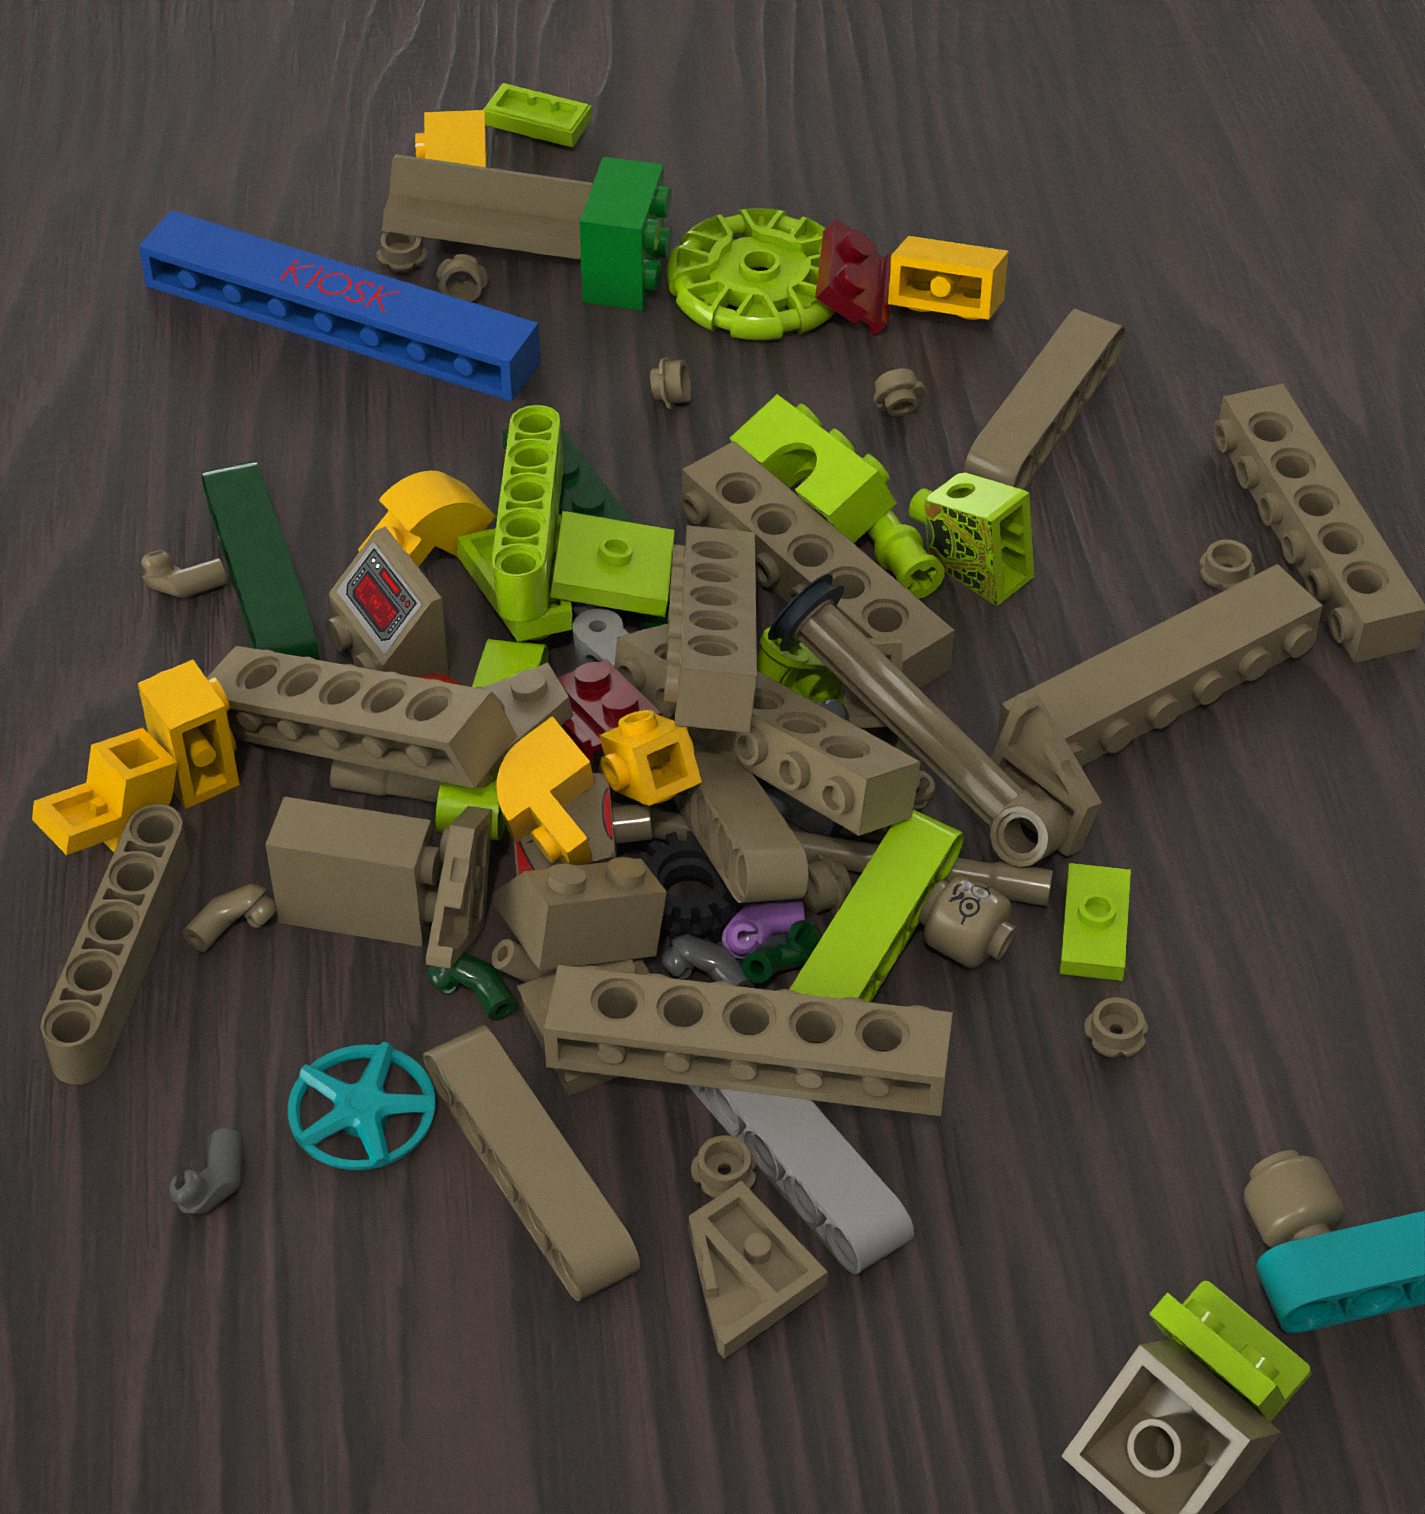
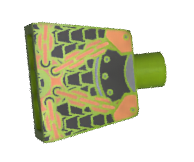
M964 472L955 475L934 492L924 488L913 496L909 505V516L926 526L928 555L937 557L943 564L947 574L996 606L1000 605L1034 578L1029 492Z

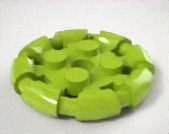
M739 209L737 215L725 218L721 214L715 215L691 228L681 237V245L676 246L672 250L666 270L669 290L674 296H677V305L689 318L713 332L718 328L729 330L732 338L754 341L782 339L784 332L796 330L798 334H803L820 326L836 313V311L815 298L823 231L826 228L805 216L801 217L800 220L788 217L786 211L778 209ZM734 235L742 236V238L733 240ZM760 267L768 268V270L756 271ZM730 304L738 307V309L735 311L727 308V306Z

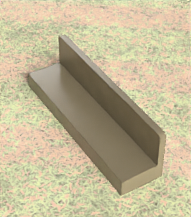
M395 155L392 159L390 190L383 212L382 231L581 260L579 221L593 183Z

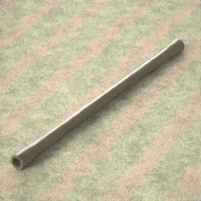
M333 760L330 774V784L335 789L377 796L395 795L437 802L441 781L339 760ZM614 801V807H615V806L634 805V804H629V803H623V802ZM650 807L653 838L666 840V834L676 832L679 841L687 840V831H691L680 812ZM792 830L805 850L808 863H812L815 855L823 854L825 857H830L834 862L840 861L848 871L862 873L879 844ZM957 858L945 880L950 882L959 875H968L1003 894L1010 901L1047 907L1053 870L1032 866L1018 867L1001 861L988 863Z

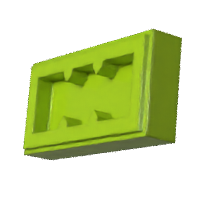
M502 83L483 109L486 126L569 147H574L592 120V105Z
M1069 863L1060 974L1123 981L1126 959L1130 869Z

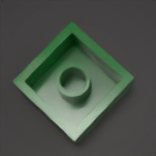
M602 157L579 221L582 303L643 311L649 291L658 290L661 277L660 258H668L672 242V228L664 227V218H667L669 215L672 198L671 187L664 186V164Z

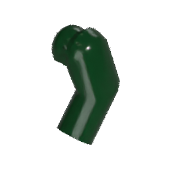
M799 920L791 924L789 934H776L768 937L744 958L742 963L744 975L751 982L763 983L776 972L804 966L823 936L820 928L809 921Z
M464 952L451 969L431 965L428 967V979L436 989L443 990L444 993H451L457 988L459 983L472 989L486 1014L493 1021L507 1018L517 1007V1001L492 963Z

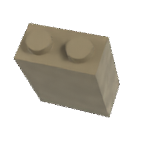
M283 797L265 844L278 922L423 947L430 924L433 921L439 889L437 880L442 863L440 860V847L433 846L431 820Z

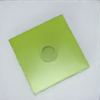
M562 511L550 597L665 617L669 594L674 530Z

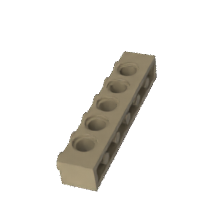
M1284 384L1223 396L1219 420L1215 421L1213 428L1216 445L1221 452H1226L1236 468V475L1240 485L1244 489L1248 488L1258 504L1259 514L1263 523L1266 526L1272 527L1281 542L1282 552L1287 562L1295 565L1305 582L1306 590L1323 605L1322 611L1329 621L1333 638L1338 643L1342 642L1354 663L1417 649L1425 621L1424 602Z
M735 441L682 469V496L680 504L690 522L695 525L699 524L701 527L755 532L756 579L762 586L770 587L789 604L796 595L814 580L825 574H832L833 581L830 586L832 588L837 585L844 586V593L835 608L866 638L899 637L902 641V673L919 689L951 670L955 630Z
M687 525L685 545H673L664 701L675 702V725L750 733L757 679L755 532Z
M668 623L617 637L614 667L662 713L663 717L675 721V702L664 701ZM757 671L750 733L687 727L689 736L858 836L912 818L920 769L919 760Z
M235 646L207 677V680L215 677L227 696L230 708L227 711V717L234 739L475 788L517 737L504 713L505 708L502 701L492 690L483 687L463 686L446 683L438 679L429 680L401 675L393 671L384 672L361 668L352 664L344 665L316 660L311 657H299L276 653L267 649L259 650L242 646Z
M558 965L543 1028L546 1067L941 1116L953 1012L932 1010L920 1005L905 1007L872 1003L854 997L839 999L806 995L788 989L773 991L739 987L721 981L706 983L673 979L662 974L640 975L607 971L596 966L574 967Z

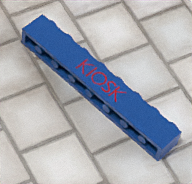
M170 210L139 245L145 285L147 287L512 402L541 363L539 324L537 322L174 210Z

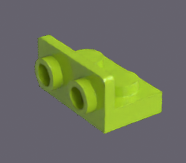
M1202 1281L1183 1304L1179 1303L1167 1292L1149 1313L1164 1336L1168 1339H1174L1269 1422L1275 1418L1311 1376L1312 1371L1307 1362L1209 1281Z

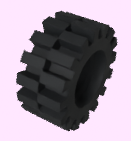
M687 831L686 841H679L676 832L666 834V846L664 847L657 839L648 844V854L641 852L637 859L641 858L665 890L669 886L683 881L700 882L712 889L710 893L693 899L679 898L667 892L658 942L660 943L666 934L669 935V947L673 946L671 943L672 939L684 934L701 939L707 936L710 942L713 943L722 941V929L724 930L728 923L744 907V902L738 903L734 899L692 831Z

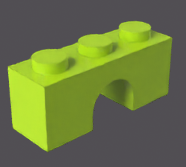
M777 394L730 437L731 442L735 441L789 489L799 480L808 477L795 489L798 496L852 543H855L897 504L886 485L890 476L881 463L870 454H866L863 458L857 455L850 441L837 429L833 428L829 433L825 431L815 414L802 403L795 408Z

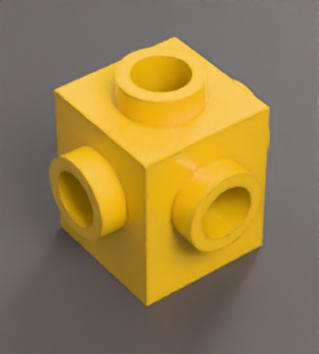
M643 710L622 717L618 721L619 727L599 735L605 754L601 758V769L607 783L615 792L650 806L665 802L673 798L677 793L702 783L694 755V746L687 726H677L674 720L655 714L651 710Z

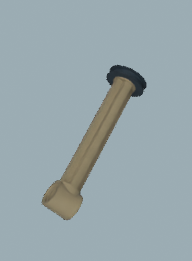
M825 574L814 580L782 610L768 632V639L776 640L781 638L780 651H788L802 642L989 825L992 847L1000 859L1013 866H1030L1063 846L1068 837L1069 822L1067 814L1061 805L1050 797L1033 796L1028 790H1023L835 608L844 593V586L837 585L832 588L830 586L833 581L832 574ZM1022 818L1028 819L1037 828L1039 835L1037 844L1028 840L1023 834L1021 828Z

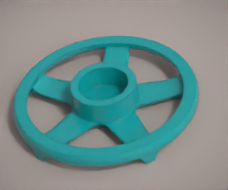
M382 1042L380 1045L348 1046L327 1053L311 1065L305 1064L301 1068L299 1078L295 1082L289 1096L287 1107L288 1120L295 1140L314 1159L331 1167L345 1170L375 1169L403 1158L424 1139L435 1115L436 1099L434 1087L422 1066L410 1056L395 1050L390 1043ZM371 1059L359 1081L354 1084L346 1083L324 1072L337 1064L349 1060ZM390 1063L406 1070L416 1080L423 1095L385 1092L383 1085ZM311 1086L334 1103V1108L303 1130L300 1121V1107L306 1090ZM411 1112L423 1113L420 1125L412 1137L401 1147L388 1153L383 1128L389 1119V1115ZM343 1130L349 1135L360 1137L369 1159L348 1160L338 1158L316 1147V1144L324 1138Z

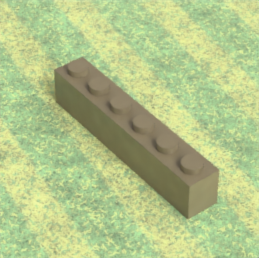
M1276 564L1029 690H1033L1039 695L1082 768L1085 764L1108 752L1116 753L1122 750L1131 740L1154 728L1161 729L1168 726L1177 716L1194 707L1214 702L1223 692L1246 680L1253 681L1258 679L1269 668L1290 657L1297 658L1305 654L1317 639V629L1323 605L1282 567ZM1016 696L1001 704L997 741Z

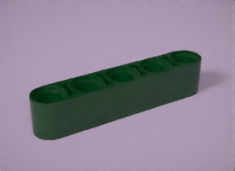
M253 460L201 472L208 509L253 649H267L276 653L311 657L320 660L313 625L257 461Z

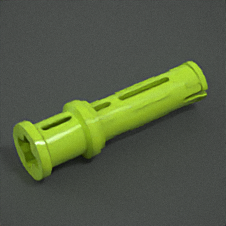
M890 509L867 531L875 543L874 556L880 566L886 570H891L896 576V580L916 598H924L940 586L945 576V568L937 557L928 555L923 549V539L917 529L910 525L901 524Z

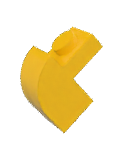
M440 471L418 472L400 480L381 496L379 501L389 511L359 547L358 551L360 552L375 530L386 526L417 567H419L435 546L457 556L456 537L484 531L496 515L466 484Z
M553 716L515 743L504 757L497 776L498 802L507 829L515 843L530 833L532 840L550 863L560 858L564 864L586 865L593 860L588 838L563 808L594 786L595 781L590 761Z
M144 728L92 744L86 783L35 800L32 820L65 855L102 842L115 852L126 824L134 812L152 804L169 806L173 795L178 762Z

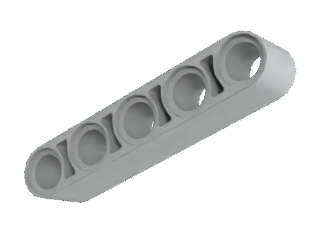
M688 1085L725 1130L748 1146L756 1160V1166L847 1271L852 1274H859L913 1239L914 1227L903 1204L812 1100Z

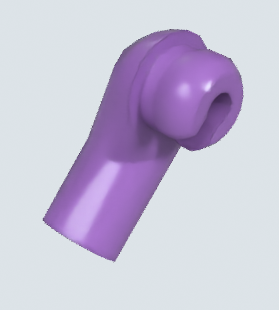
M803 902L745 905L724 929L722 936L723 946L735 958L744 959L768 937L774 934L789 933L792 923L805 920Z

